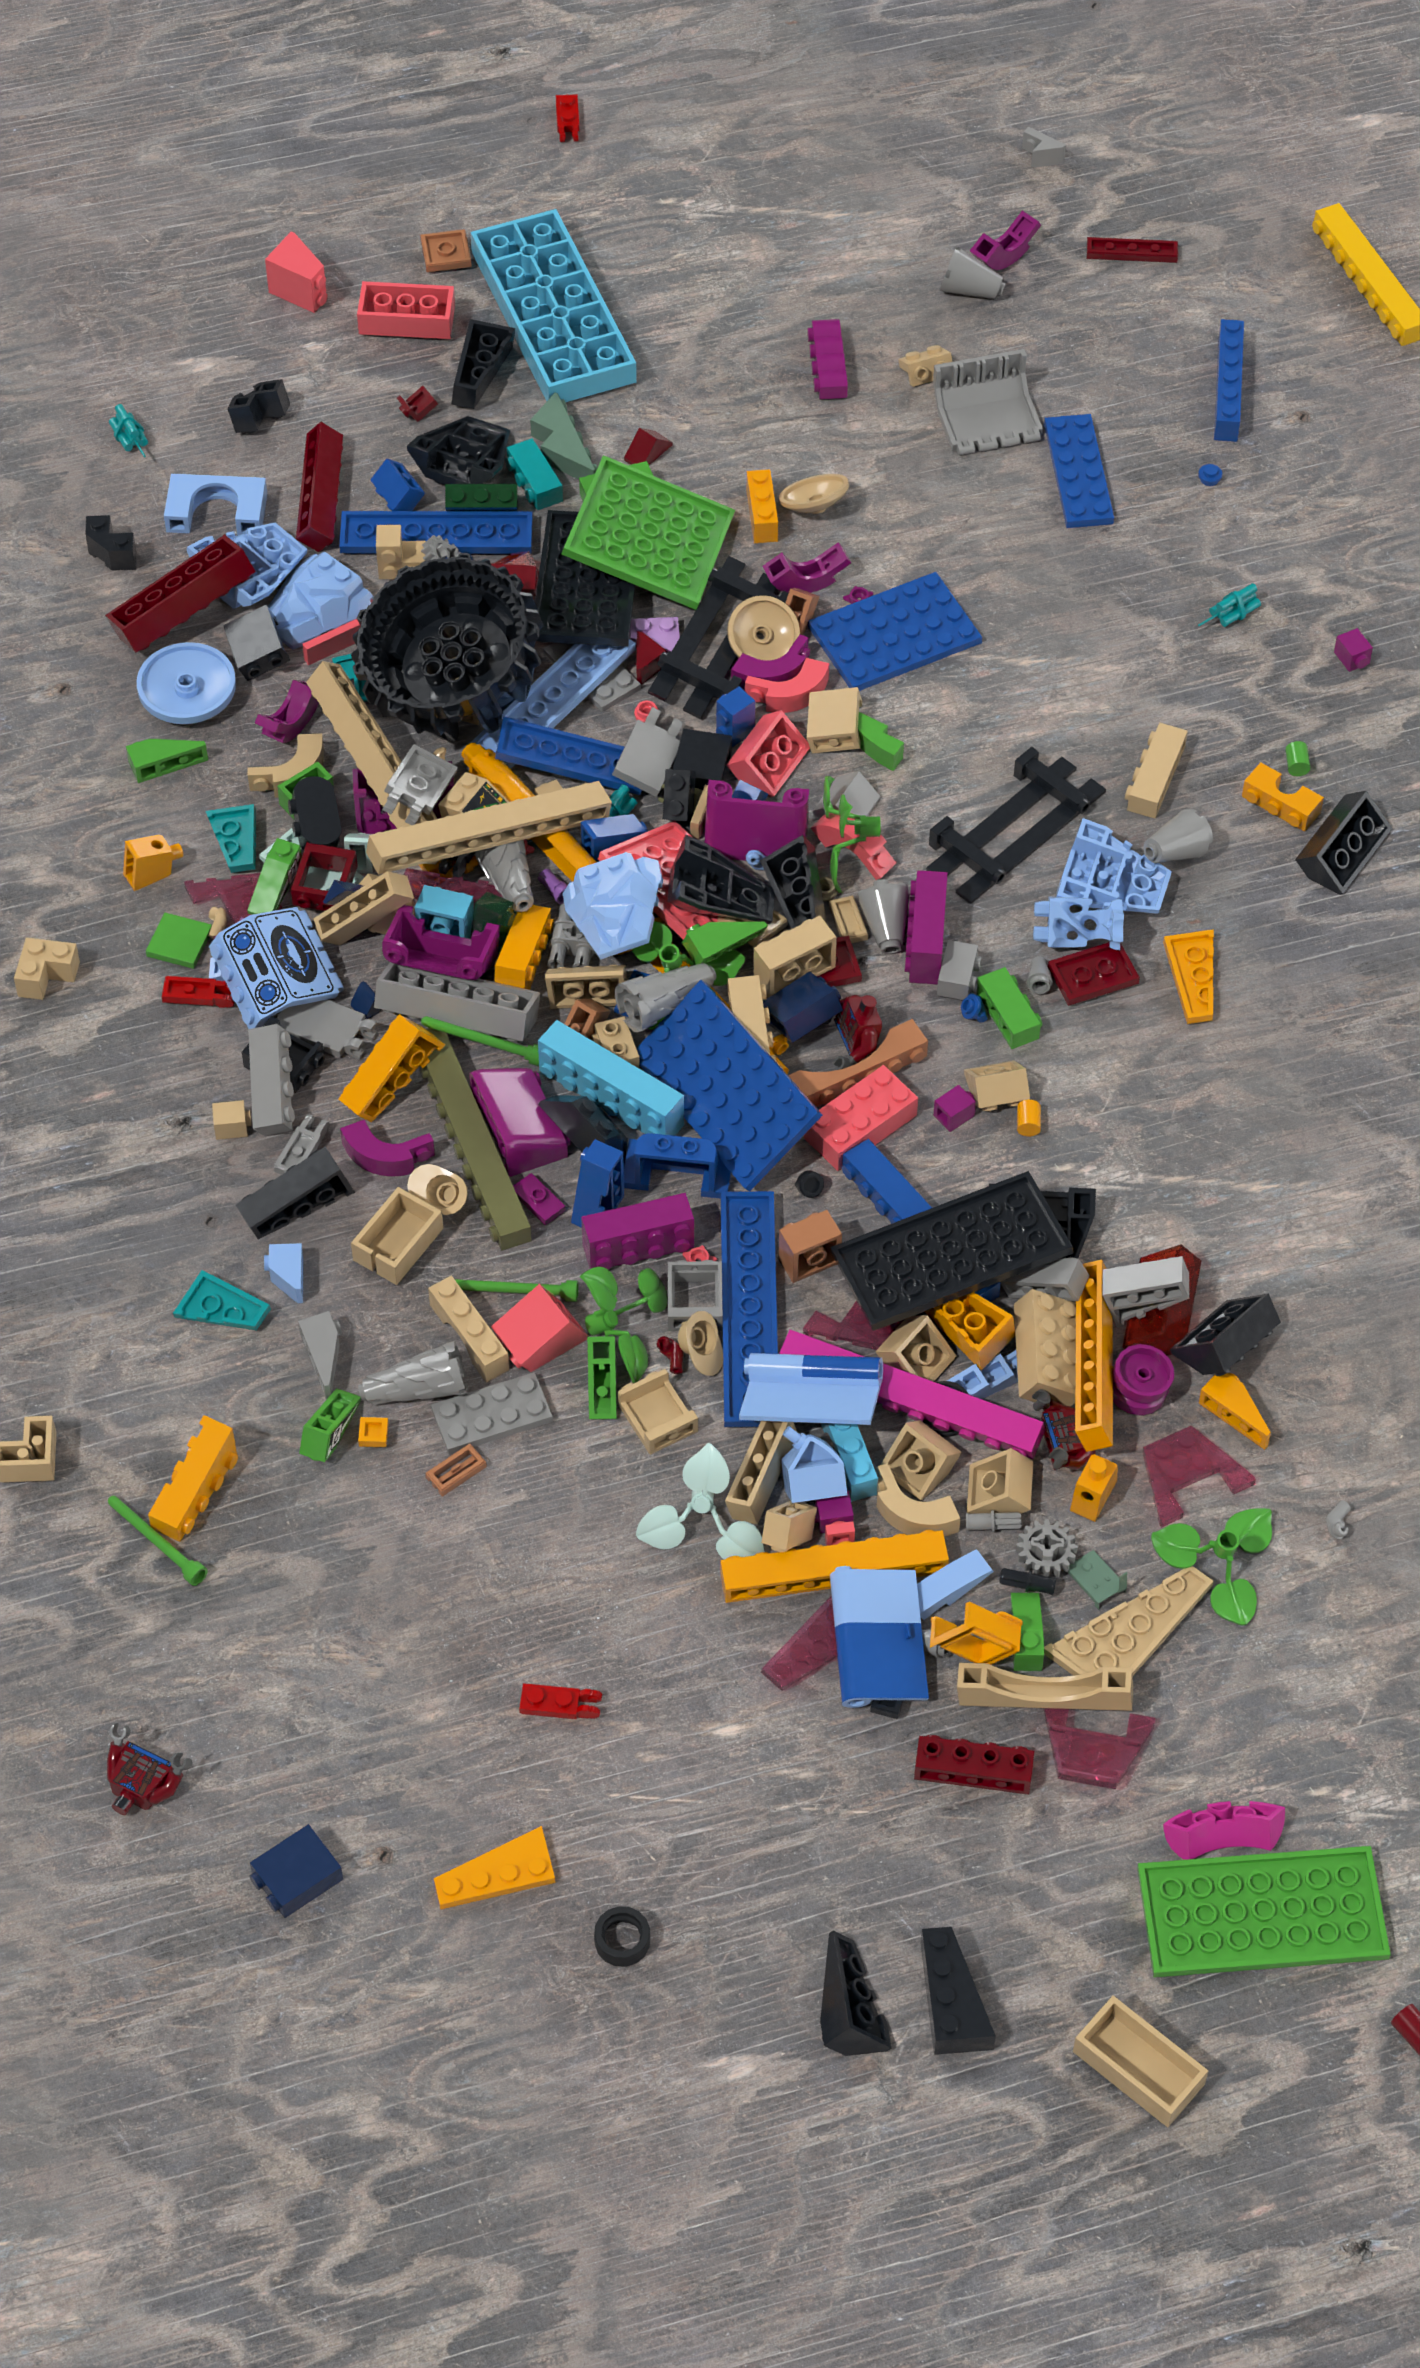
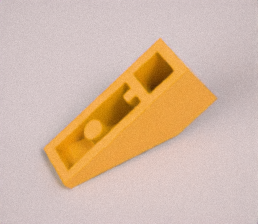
M1226 1373L1221 1376L1214 1375L1201 1389L1199 1404L1265 1450L1268 1447L1271 1432L1244 1384L1233 1373Z

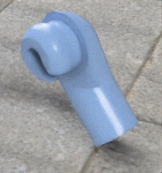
M751 850L746 854V861L755 870H764L760 860L766 856L759 850Z

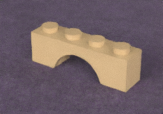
M452 1275L429 1287L430 1306L443 1324L449 1323L458 1333L469 1353L472 1364L487 1383L509 1371L508 1352Z

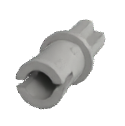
M991 1510V1513H966L967 1531L992 1530V1532H995V1529H1019L1022 1526L1021 1513L1019 1512L994 1513V1510Z

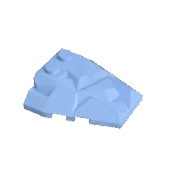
M277 523L247 528L246 534L236 536L234 531L226 533L227 537L244 550L256 572L250 575L247 581L238 583L230 589L228 594L220 598L233 609L241 605L243 607L250 606L266 598L307 554V548ZM209 536L187 547L189 557H192L216 540H214L213 536Z
M322 552L319 555H309L291 570L268 607L277 619L278 625L276 627L281 642L294 650L302 647L303 643L320 636L321 633L333 630L357 619L360 610L367 609L368 605L371 604L370 599L373 595L363 587V581L359 575L328 553Z
M1083 818L1069 853L1056 897L1092 899V904L1089 905V908L1098 909L1107 908L1111 901L1122 899L1123 911L1158 914L1172 871L1160 863L1149 861L1145 854L1139 855L1131 849L1132 844L1126 840L1122 843L1113 837V831L1108 827Z
M625 852L579 868L575 873L574 881L570 882L564 890L563 898L566 913L575 922L578 930L583 933L600 960L649 943L655 919L652 912L654 906H658L659 902L656 895L658 888H662L663 885L659 861L647 857L634 860L631 853Z

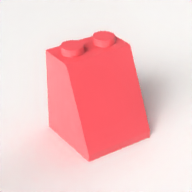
M290 232L265 259L269 293L315 313L327 301L324 265L294 232Z
M538 1284L491 1326L505 1349L508 1348L511 1352L509 1358L513 1364L519 1369L524 1367L529 1372H533L586 1341L587 1337H589L561 1300L541 1284Z

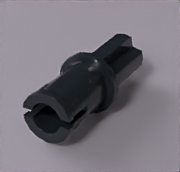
M1003 1568L1000 1573L999 1583L1025 1589L1027 1593L1028 1590L1054 1595L1057 1578L1032 1574L1031 1570L1027 1573Z

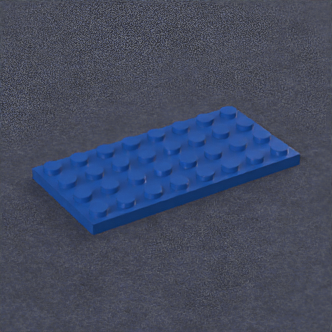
M700 980L690 990L674 1011L667 1015L636 1048L639 1055V1065L647 1074L684 1095L683 1117L702 1139H707L714 1143L718 1152V1158L748 1191H751L823 1116L703 980Z

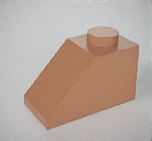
M799 588L790 589L785 604L794 612L799 623L800 634L803 635L808 627V620L813 618L820 596Z
M591 998L576 999L564 1024L592 1040L591 1035L595 1034L594 1024L606 1021L611 1011Z

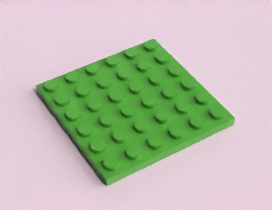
M603 455L563 548L562 555L697 610L735 510Z

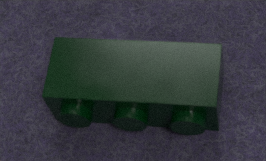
M445 484L446 511H518L517 484Z

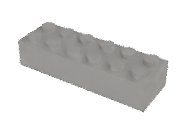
M390 962L377 979L374 1008L382 1009L386 1013L404 1014L412 1019L428 1016L490 1036H501L509 1041L517 1042L524 1041L537 1021L540 992L479 978L467 980Z

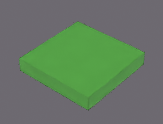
M164 912L146 949V956L195 969L209 939L208 935L212 924Z

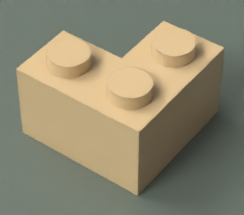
M377 525L376 553L379 579H394L397 577L399 569L406 565L415 567L425 561L423 559L425 554L421 550L424 548L422 544L426 541H402L401 525Z
M26 938L14 976L18 997L43 1000L49 979L74 982L80 964L76 943Z
M53 1416L24 1417L23 1441L0 1442V1482L54 1480L56 1428Z

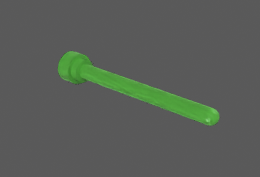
M428 1016L421 1019V1024L425 1027L524 1056V1059L528 1060L529 1064L539 1065L538 1044L534 1043L533 1046L528 1044V1047Z
M454 1279L464 1291L528 1294L538 1285L535 1283ZM567 1280L566 1282H561V1285L541 1284L552 1294L560 1296L565 1301L577 1302L578 1280Z
M110 1496L108 1498V1504L182 1569L183 1578L188 1583L196 1586L204 1580L208 1573V1569L199 1561H189L118 1497Z

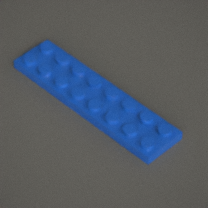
M342 511L340 553H376L377 525H401L402 541H427L433 535L436 537L440 535L443 540L447 538L449 544H454L461 553L532 554V511Z

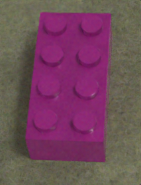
M917 870L916 880H911L905 972H910L909 983L938 985L942 962L948 872Z
M686 1193L581 1217L582 1244L590 1269L594 1267L610 1269L611 1267L623 1264L631 1265L640 1260L656 1259L666 1254L682 1253L694 1248V1217Z

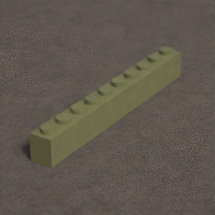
M426 1028L442 1041L445 1046L440 1051L435 1049L428 1057L430 1062L424 1068L419 1066V1071L423 1079H428L429 1084H427L429 1095L431 1099L436 1098L437 1100L436 1110L438 1116L446 1121V1124H444L448 1139L453 1138L455 1142L453 1149L457 1159H462L464 1163L462 1165L466 1180L471 1179L473 1197L475 1201L480 1200L481 1202L480 1212L484 1222L489 1221L490 1223L489 1233L493 1242H498L501 1251L531 1242V1226L448 1036L445 1032Z

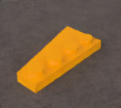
M1214 929L1164 936L1163 939L1187 1024L1212 1021Z
M542 1826L434 1878L440 1910L555 1883V1876Z

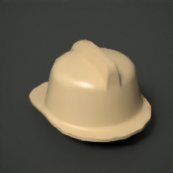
M426 1164L414 1169L409 1176L408 1192L441 1210L443 1215L455 1214L466 1203L468 1193L464 1180L448 1170L436 1165Z
M697 1311L691 1315L688 1321L682 1322L678 1333V1343L682 1351L690 1355L694 1367L700 1373L706 1376H713L723 1366V1348L718 1335L717 1325L712 1315L706 1311Z

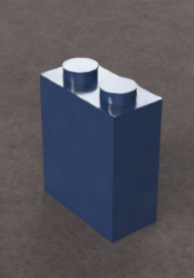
M810 971L763 1001V1007L769 1009L770 1023L768 1024L792 1043L843 1010L839 1001L841 999L839 991L834 986L830 987L827 985L822 977L818 978Z
M309 1824L250 1862L252 1874L249 1877L257 1890L263 1889L268 1895L265 1898L270 1908L274 1912L279 1910L284 1918L343 1880L341 1866Z

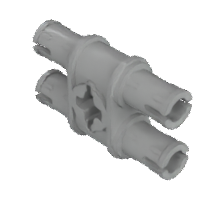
M562 904L559 908L558 920L553 923L552 938L548 943L551 952L547 966L550 969H554L555 963L558 962L557 968L564 967L565 955L576 956L572 968L589 966L595 951L589 945L583 933L578 930L575 922L570 919L565 911V905Z

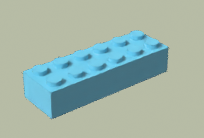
M558 1020L539 1038V1071L545 1077L556 1080L569 1091H574L581 1096H587L604 1109L608 1115L616 1116L630 1128L637 1129L644 1134L653 1133L675 1136L684 1126L683 1094Z

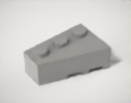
M1182 1256L1103 1270L1102 1295L1116 1327L1124 1326L1125 1320L1135 1316L1138 1319L1146 1316L1147 1311L1158 1307L1159 1310L1189 1299V1271Z

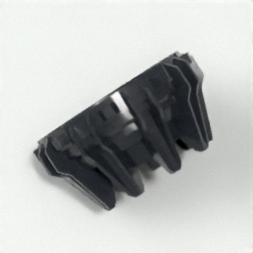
M460 553L457 557L452 558L444 556L443 558L423 561L415 567L406 565L399 569L397 577L392 581L386 582L379 592L370 599L371 604L368 605L367 609L360 610L357 616L361 628L353 635L357 649L351 653V657L355 663L353 670L357 679L367 680L362 691L368 702L375 704L382 717L393 716L412 725L418 734L426 731L446 741H457L459 737L458 722L462 721L463 717L473 714L488 733L499 730L502 714L504 713L497 700L506 692L515 700L525 702L533 682L534 668L541 665V660L534 647L544 624L537 611L538 608L532 594L521 592L524 586L521 579L516 574L510 575L506 567L495 568L488 559L474 561L470 553Z

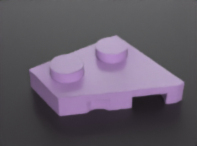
M678 617L632 619L630 628L631 640L637 646V631H642L663 647L666 652H672L679 640Z

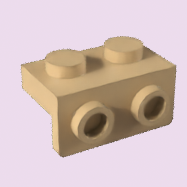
M938 345L930 346L927 348V351L921 353L916 351L909 352L905 355L906 357L898 359L900 368L908 372L909 382L913 387L933 381L934 365L952 362L951 352Z

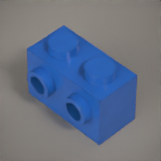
M387 458L370 479L376 487L375 491L388 502L387 507L391 511H412L425 495V492L402 463Z
M740 686L730 693L722 695L717 700L716 733L731 735L732 747L746 739L755 727V700Z

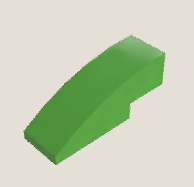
M859 712L858 734L861 740L860 748L876 762L894 771L903 759L904 742L887 734L888 725Z

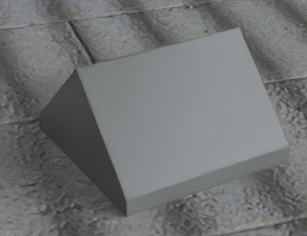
M860 771L836 777L830 787V802L836 810H839L841 794H844L847 802L853 806L850 813L866 815V817L870 815L880 800V795ZM823 797L812 813L820 818L825 814Z

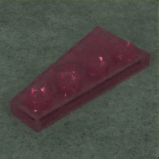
M832 1595L761 1669V1673L781 1691L837 1657Z

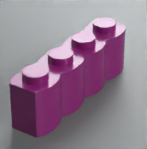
M840 319L812 320V328H807L808 342H812L809 345L810 359L814 358V361L811 362L812 375H816V378L813 379L814 392H818L819 399L847 398L848 382Z

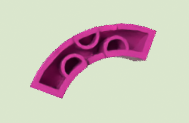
M1230 1801L1207 1804L1206 1810L1192 1813L1189 1809L1172 1817L1163 1824L1166 1841L1171 1849L1184 1860L1194 1859L1206 1852L1226 1847H1255L1271 1851L1282 1834L1285 1822V1807L1249 1801V1806H1231Z

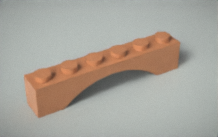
M911 1019L891 1028L879 1048L869 1057L855 1065L829 1072L799 1070L788 1076L814 1106L817 1107L822 1104H828L882 1065L887 1067L892 1073H896L904 1066L920 1062L927 1056L928 1040L914 1020Z

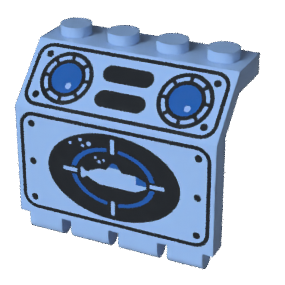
M297 907L249 915L219 932L209 946L211 955L215 959L221 971V976L226 981L232 999L236 1002L248 1029L262 1027L271 1016L288 1007L333 999L337 997L339 992L344 990L338 974L333 972L335 968L327 952L321 951L324 949V946L316 930H310L313 928V924L306 910L299 911Z

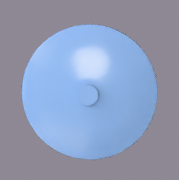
M185 642L166 646L148 657L137 675V691L143 707L156 718L174 724H193L216 716L230 703L236 689L235 672L229 659L219 650L201 643Z

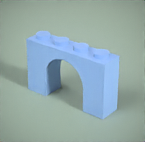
M171 474L164 512L166 532L190 533L195 509L200 504L213 499L227 500L237 506L235 517L237 535L246 534L247 528L263 525L268 495L266 478Z

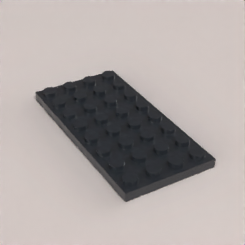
M548 510L535 598L537 611L544 626L541 628L539 639L536 642L628 646L635 585L562 555L563 548L579 512Z
M1027 1171L832 1246L831 1252L872 1331H875L1073 1254V1246L1030 1172Z

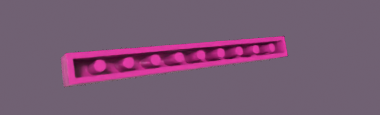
M790 1329L779 1353L864 1357ZM883 1364V1379L877 1402L883 1404L882 1407L894 1413H897L898 1410L908 1413L907 1416L915 1421L920 1420L923 1422V1420L932 1422L934 1427L942 1431L955 1430L964 1439L974 1441L975 1438L984 1441V1445L994 1450L1012 1448L1023 1456L1034 1460L1046 1430L1044 1422Z

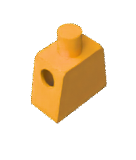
M162 835L125 841L123 875L134 891L164 879L171 874L172 861L183 857L182 847L179 843L169 846Z
M1092 1454L1076 1483L1070 1511L1095 1522L1117 1482L1118 1465ZM1088 1493L1093 1496V1500L1086 1499Z

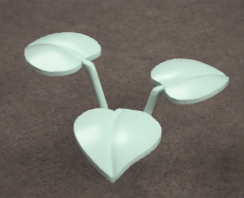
M707 1443L699 1452L693 1455L683 1468V1481L692 1490L691 1502L687 1504L683 1514L678 1517L677 1510L671 1505L657 1506L641 1519L636 1530V1536L639 1540L659 1549H671L678 1546L684 1539L685 1527L681 1522L686 1519L691 1510L694 1509L698 1513L710 1511L719 1532L723 1535L716 1542V1550L721 1558L727 1559L731 1556L747 1557L765 1552L764 1545L761 1543L762 1535L753 1524L746 1521H738L732 1523L727 1531L723 1528L716 1511V1506L713 1505L714 1493L718 1494L726 1489L729 1484L730 1473L725 1459L711 1443Z

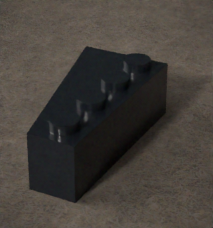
M470 319L453 385L451 405L475 409L511 352L516 328Z
M801 835L760 860L791 929L801 925L808 919L812 920L818 916H821L827 924L815 847L804 835Z
M324 1147L311 1153L301 1163L291 1166L281 1176L268 1181L264 1187L253 1194L245 1196L241 1202L236 1204V1207L257 1239H260L289 1225L291 1218H304L311 1214L312 1208L322 1203L327 1207L335 1203V1197L343 1193L349 1196L354 1194L355 1191L327 1148Z
M952 1927L922 1929L920 1944L934 2055L994 2050L996 2035Z

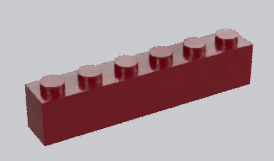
M319 422L306 435L296 540L317 552H320L326 546H330L335 538L334 526L337 519L336 506L338 504L339 475L342 467L341 454L343 452V434L323 422Z

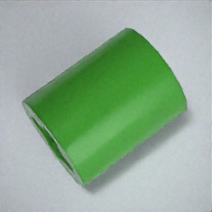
M1301 741L1288 744L1285 752L1289 774L1292 776L1306 775L1310 771L1307 744Z

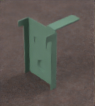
M1094 1550L1076 1560L1074 1564H1070L1068 1574L1095 1602V1607L1098 1610L1099 1603L1115 1593H1121L1122 1591L1126 1593L1127 1572L1118 1577Z

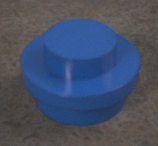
M1206 464L1199 469L1198 476L1202 484L1214 486L1221 480L1222 470L1214 464Z

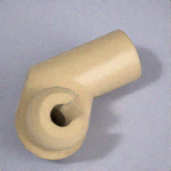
M212 907L209 911V918L214 921L208 935L212 939H215L219 932L225 930L227 924V912L222 907Z

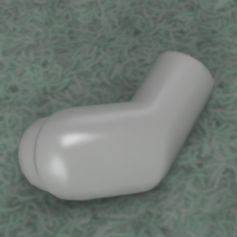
M1343 1500L1339 1501L1326 1516L1329 1534L1337 1539H1342L1349 1531V1528L1345 1527L1343 1518L1351 1510V1507Z

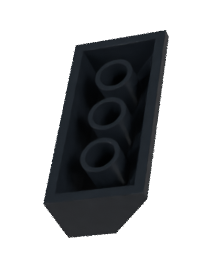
M1367 791L1345 794L1295 861L1308 879L1341 895L1350 886L1393 828Z
M1269 1293L1226 1300L1176 1343L1170 1351L1172 1355L1202 1375L1215 1374L1216 1376H1221L1228 1373L1233 1364L1243 1360L1249 1350L1258 1347V1342L1273 1333L1272 1330L1281 1321Z

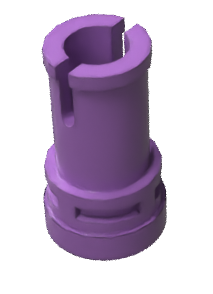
M544 869L540 872L538 881L550 891V895L558 904H564L563 892L568 885L564 881H560L550 869Z

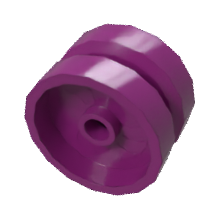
M1138 1344L1123 1350L1113 1367V1402L1121 1410L1133 1415L1143 1416L1157 1411L1162 1407L1174 1380V1367L1171 1360L1163 1351L1150 1345Z

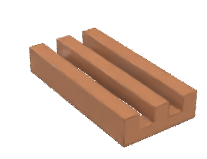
M469 1443L427 1471L425 1476L428 1481L432 1482V1486L439 1490V1494L443 1497L486 1468L487 1464ZM468 1455H472L470 1458H468L461 1464L459 1463L453 1468H451L449 1472H447L440 1478H437L438 1475H440L441 1473H443L444 1471H446L447 1469H449L450 1467H452Z

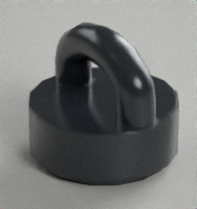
M807 1170L798 1176L795 1187L803 1196L814 1198L822 1192L824 1180L817 1172Z

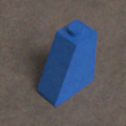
M634 814L584 820L581 822V845L596 862H599L600 851L648 832L644 822H639Z

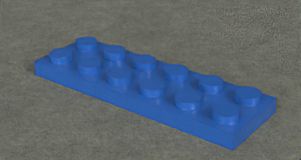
M1091 414L1045 418L1044 426L1066 528L1114 524L1113 510Z
M503 716L495 759L589 783L599 781L602 786L617 790L621 785H626L630 790L629 793L640 795L642 791L612 775L624 746Z

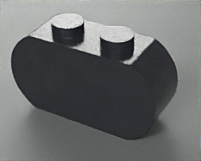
M317 776L306 777L300 780L294 787L292 799L288 800L290 815L294 814L295 822L292 823L294 837H298L299 845L303 850L306 843L337 847L340 842L342 828L334 786L328 780Z

